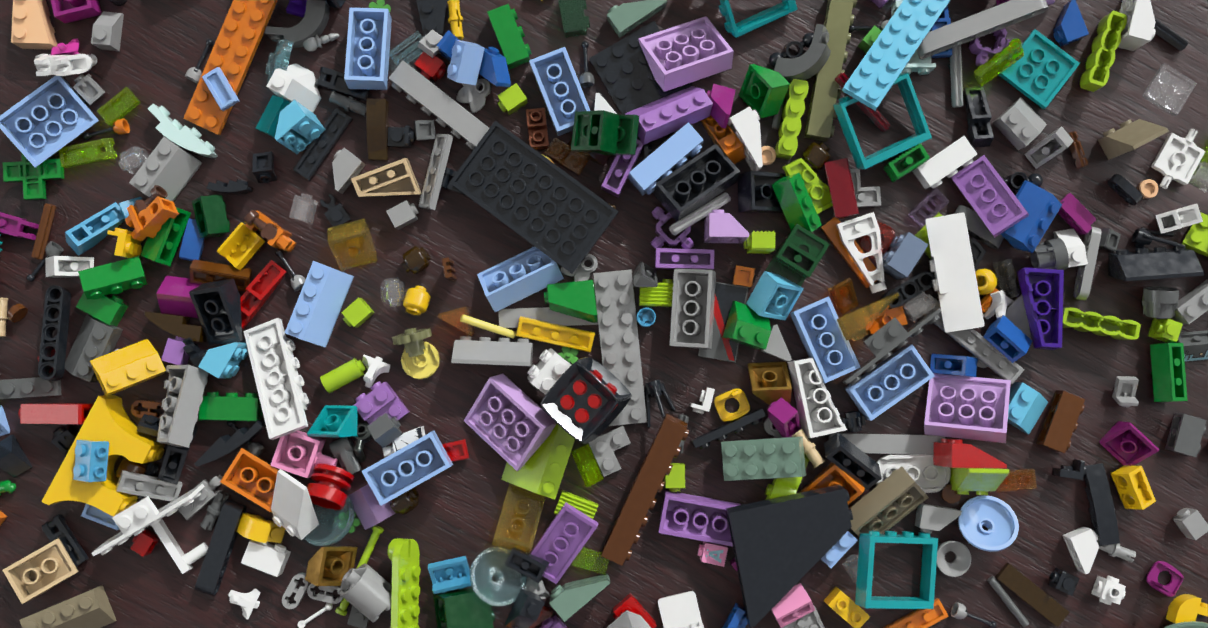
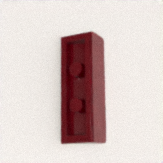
M848 158L824 163L835 217L844 219L859 214Z

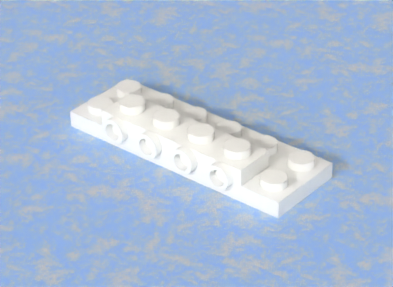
M276 318L243 331L269 439L274 440L308 427L305 410H307L306 404L309 403V399L306 393L302 391L301 386H304V380L301 375H298L297 368L300 367V364L293 355L295 344L286 337L282 320Z

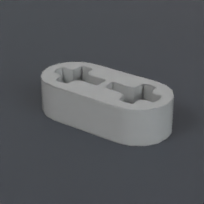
M298 573L292 578L282 597V604L285 608L294 609L301 603L310 585V582L305 581L306 573ZM303 578V583H305V585H302L299 587V589H297L299 582L296 580ZM293 593H296V595H295V597H294V600H295L296 602H293L292 604H290V603H289L290 599L287 598V597H290V596L293 595Z
M311 583L307 588L308 596L314 600L337 604L343 599L341 595L334 599V595L328 593L338 590L337 593L340 594L341 586H319V590L325 592H319L317 595L315 590H312L316 585Z

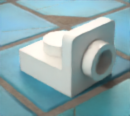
M706 387L705 391H701L699 401L702 402V405L690 403V407H693L694 412L704 414V411L709 412L715 389Z

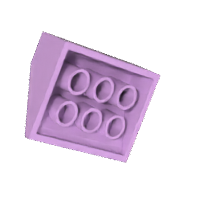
M706 16L639 38V44L653 76L664 92L732 69L734 51Z
M503 373L489 377L464 419V422L516 471H519L543 444L557 424Z
M934 374L935 377L929 380L924 422L925 435L1006 443L1011 380Z

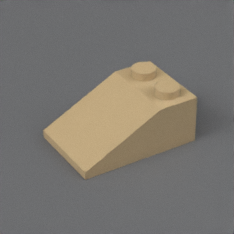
M59 538L3 569L5 576L22 604L31 601L79 572Z

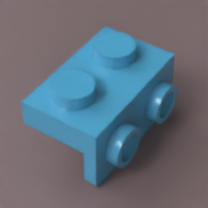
M76 441L73 480L84 482L106 481L109 452L108 441Z
M466 556L428 564V571L433 584V594L471 586V571Z

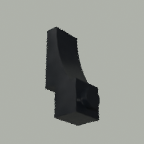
M984 87L964 88L963 96L967 112V135L969 142L973 148L990 147L994 136L990 125L992 116Z

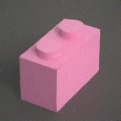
M799 583L771 611L780 628H783L815 611V608L804 587Z

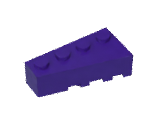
M1022 268L1018 270L1017 275L1034 349L1056 350L1062 348L1064 270Z

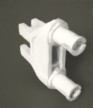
M40 54L35 56L34 60L37 69L36 76H66L84 73L97 64V57L93 54Z

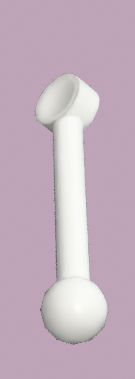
M327 603L324 608L306 620L299 621L298 627L304 628L308 622L326 610H331L333 605Z

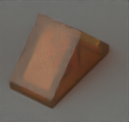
M851 278L844 279L828 288L842 314L859 305Z
M465 306L439 313L438 318L470 336L475 334L472 325L460 322L462 314L470 316L468 307Z

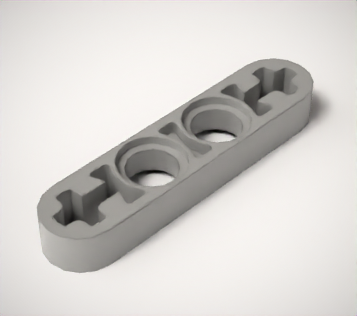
M1092 227L1084 236L1083 244L1085 245L1088 264L1078 266L1073 292L1075 299L1085 301L1090 294L1102 233L1100 228Z

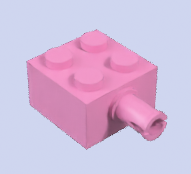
M298 430L280 437L270 466L309 478L314 473L313 468L316 464L336 466L338 459L322 454L326 439L309 437L307 433Z

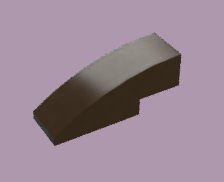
M367 99L366 126L369 160L388 161L389 102L386 99Z
M145 312L144 314L155 325L175 336L184 339L191 338L197 342H206V335L202 326L189 325L190 317Z

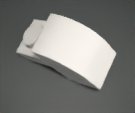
M1197 203L1155 215L1161 234L1203 222Z

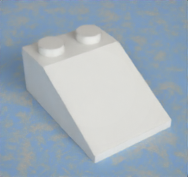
M1122 0L1120 13L1127 15V23L1121 32L1119 48L1134 51L1150 42L1155 36L1153 9L1150 0Z
M748 107L730 117L727 124L742 142L746 156L745 160L752 171H759L763 166L760 117L755 110L752 111L751 107Z
M283 470L277 471L271 506L274 516L272 519L277 526H283L291 536H296L302 540L319 525L308 489Z

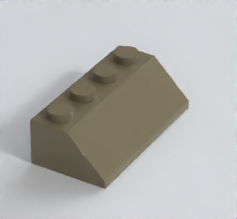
M901 466L899 469L894 470L883 482L878 483L872 491L862 496L861 500L855 505L849 507L853 514L851 529L859 537L860 533H869L871 530L880 531V534H884L885 531L892 528L929 497Z
M101 585L19 621L22 628H101L117 620L104 587Z

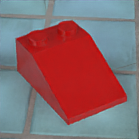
M941 438V442H934L933 465L950 468H1007V464L971 444H964L963 440Z

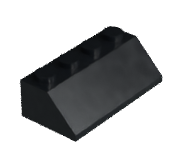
M1158 246L1154 247V250L1135 248L1133 252H1129L1128 249H1117L1116 253H1108V276L1123 281L1204 276L1203 269L1194 250L1187 249L1186 246L1185 248L1173 246V249Z

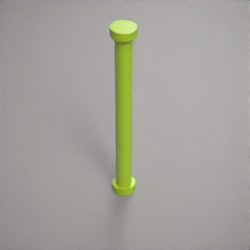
M377 525L372 527L373 532L357 568L365 563L367 564L380 533L382 534L384 531L382 527ZM343 598L335 612L346 616L349 602Z

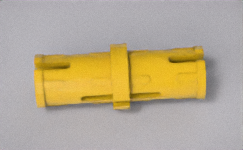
M449 0L447 1L449 9L448 23L451 26V33L459 40H462L464 36L460 1Z

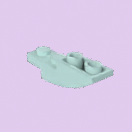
M152 104L148 108L160 121L155 128L169 140L201 156L216 158L218 156L214 152V146L208 141L204 142L200 138L202 134L193 127L191 129L186 125L183 127L176 119L172 120L169 117L170 112L162 105L158 107Z

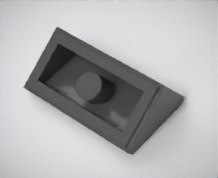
M640 261L633 271L634 286L657 287L656 269Z

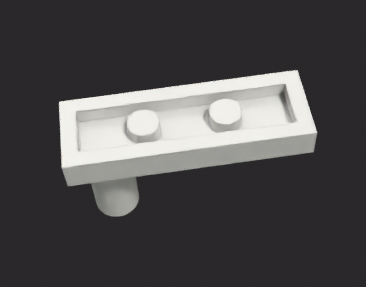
M163 519L152 526L182 574L193 568L191 564L206 555L208 546L204 542L184 554Z

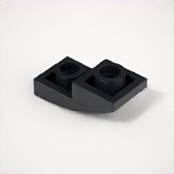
M237 179L236 182L229 180L228 184L216 180V183L208 182L206 188L210 191L227 195H241L253 192V188L248 186V182Z

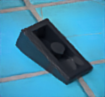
M514 547L505 562L506 566L537 583L543 579L550 562Z

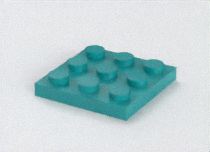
M1034 29L998 75L1039 107L1045 109L1080 63Z

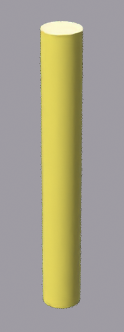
M462 314L460 322L512 339L516 335L515 331Z

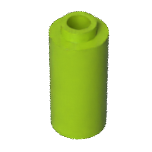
M354 358L320 376V379L326 391L331 393L363 376V371L366 369L361 360L357 361Z

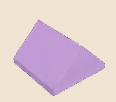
M369 484L347 496L365 530L395 514L390 506V501L382 506L379 504Z

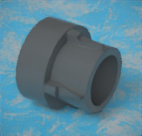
M1061 238L1040 243L1033 253L1030 252L1033 268L1066 270L1069 266L1068 251Z
M1160 286L1143 287V314L1152 318L1175 317V310L1178 307L1179 289Z

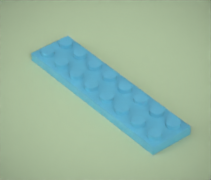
M903 0L848 79L842 91L876 111L950 0Z

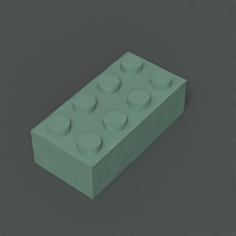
M803 436L721 442L724 481L806 476Z

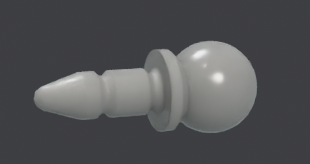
M330 33L320 38L317 34L315 37L305 40L303 46L307 51H315L318 47L322 48V43L325 44L337 39L339 34Z

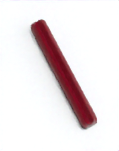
M840 73L836 76L835 81L843 89L849 78L845 73ZM859 101L855 102L880 131L885 132L889 129L890 123L877 109L874 111Z

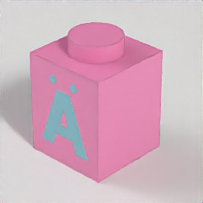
M703 541V545L699 544L697 556H700L701 562L724 567L728 547L727 545Z

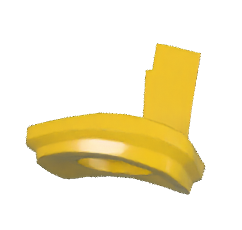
M732 389L714 399L717 413L724 422L741 418L750 411L747 397L741 389ZM729 398H735L739 402V409L735 413H729L725 409V402Z

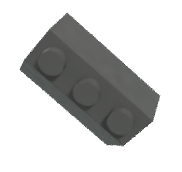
M87 314L67 357L65 369L72 375L85 381L99 382L90 364V360L113 352L123 329L108 325Z

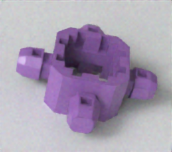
M1005 28L992 32L997 40L993 50L989 47H982V44H979V38L970 41L969 49L972 54L977 55V66L984 67L990 58L996 56L1001 51L1012 52L1014 50L1015 43L1006 39L1007 31Z
M657 206L652 211L653 217L659 220L655 231L659 237L656 236L651 243L654 249L664 246V242L668 246H676L680 242L684 249H691L694 246V242L690 237H686L690 233L691 226L686 228L673 241L661 229V226L672 216L669 212L665 215V211Z

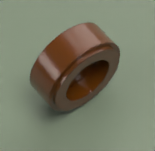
M21 303L16 304L8 310L7 318L13 323L18 322L26 316L28 309Z
M946 484L941 490V497L947 503L958 502L962 495L957 494L956 490H952V484Z

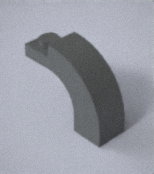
M307 0L305 16L299 24L290 28L266 26L265 34L271 41L283 42L288 48L303 47L305 40L315 37L317 34L319 37L323 33L329 20L330 6L326 1Z
M816 24L809 49L797 58L778 57L774 71L779 72L789 83L793 79L805 81L818 73L827 62L831 53L827 45L829 42V32L822 24Z

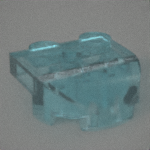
M281 39L277 42L274 53L269 55L265 74L269 75L267 82H269L275 69L280 68L287 71L294 42L286 39Z

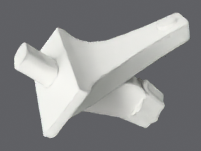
M1002 290L991 293L992 305L983 317L989 319L996 314L998 319L1002 315L1005 316L1007 306L1011 305L1014 301L1007 297L1006 293Z
M363 355L362 363L367 368V373L363 379L366 381L365 386L368 388L372 387L374 381L381 373H389L390 365L382 362L383 359L378 356L374 359Z
M256 588L249 593L230 590L228 596L230 597V603L240 605L243 612L242 615L249 619L253 608L257 609L259 607L260 601H257L261 592Z

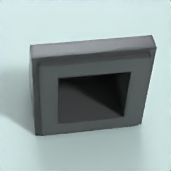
M1100 228L1102 233L1099 248L1116 252L1121 234L1110 228Z

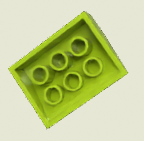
M556 424L548 438L519 471H516L508 462L506 463L501 480L555 500L575 439L561 426Z

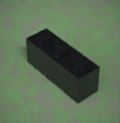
M837 432L824 443L826 458L867 490L882 479L879 464Z

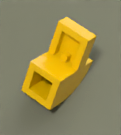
M242 513L237 532L243 537L257 542L281 543L285 528L277 526L274 521L266 520L260 515Z
M1180 595L1170 603L1166 620L1173 623L1196 621L1197 614L1208 617V604L1201 602V598L1194 595Z

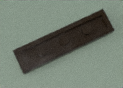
M1006 563L995 577L1056 627H1059L1070 613L1009 563Z

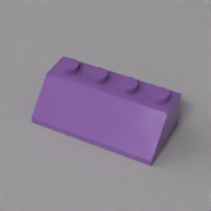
M691 86L627 112L625 115L635 114L639 116L637 136L645 145L680 130L688 122L691 125L710 117L713 102L704 89Z
M665 490L658 533L732 546L725 508L741 504Z

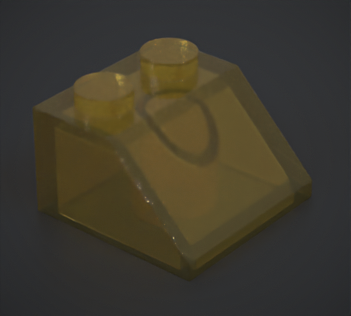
M365 218L327 228L328 244L341 271L378 261Z

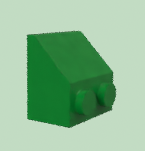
M750 64L739 96L752 110L758 113L760 118L777 115L790 83L777 71Z
M733 301L723 338L755 349L766 350L771 334L769 318L759 316L748 305Z

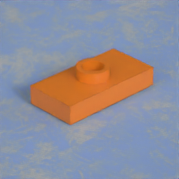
M903 306L864 316L869 334H874L894 317H896L901 325L908 324Z

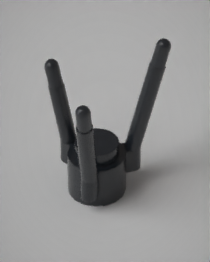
M1141 227L1137 228L1132 236V242L1135 243L1134 247L1146 248L1144 245H1150L1152 240L1185 248L1183 244L1153 236V234L1174 236V233L1170 232L1161 234L1160 231Z
M660 379L645 383L646 389H644L648 428L651 427L649 395L651 398H656L662 418L665 417L660 399L662 393L673 411L676 410L665 390L664 383L661 384Z

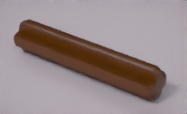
M48 203L44 205L32 252V257L35 259H44L45 248L57 208L55 205Z

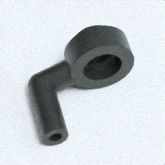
M367 423L357 424V436H353L356 441L354 451L358 461L361 463L366 460L363 452L364 443H367L372 438L367 427L369 424Z

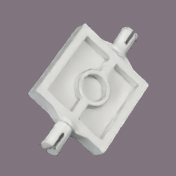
M1194 129L1189 130L1186 138L1179 137L1174 133L1168 134L1151 165L1152 168L1164 175L1159 185L1160 187L1167 189L1171 180H1175L1182 185L1189 183L1205 153L1203 149L1197 147L1193 142L1198 133Z

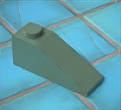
M646 0L623 3L620 6L615 5L609 9L607 21L618 37L621 38L664 9L667 5V0Z

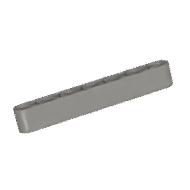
M1010 0L930 31L916 51L919 58L924 59L1037 16L1048 10L1049 7L1046 0Z

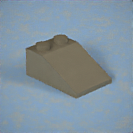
M1129 119L1120 124V129L1115 131L1112 128L1104 132V137L1099 139L1098 142L1106 157L1110 160L1169 132L1166 127L1141 119L1134 122Z

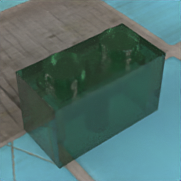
M558 0L565 38L586 35L587 28H590L589 17L584 15V10L587 9L586 0Z

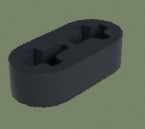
M1114 174L1108 181V185L1131 205H1136L1143 198L1142 194L1119 174Z

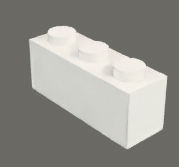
M963 136L914 169L913 173L925 189L929 187L934 189L943 183L941 181L942 178L945 176L950 178L958 173V167L962 165L965 168L974 162L972 158L977 153L966 137Z

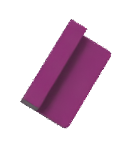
M1068 193L1060 201L1062 206L1058 214L1078 235L1086 234L1092 229L1090 225L1096 221V218L1071 193Z

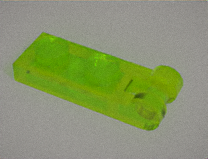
M1017 38L1012 39L1007 48L995 54L992 59L980 65L973 72L977 83L981 87L1024 56L1021 40Z
M105 138L63 147L59 150L61 166L69 168L117 158V153L113 149V145H115L114 139ZM100 147H105L106 152L101 153Z

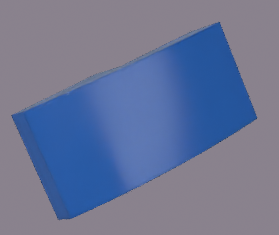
M189 218L179 253L180 259L189 261L200 260L205 238H200L195 219Z

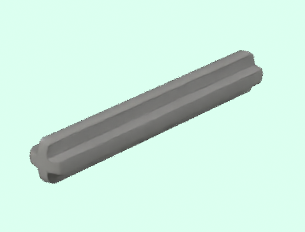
M961 45L952 48L953 55L950 57L953 108L963 106Z
M726 192L672 224L669 230L673 235H677L706 217L709 213H712V210H717L731 201V197Z

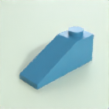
M115 202L65 232L66 242L78 256L103 240L108 235V230L113 231L125 221L120 206Z

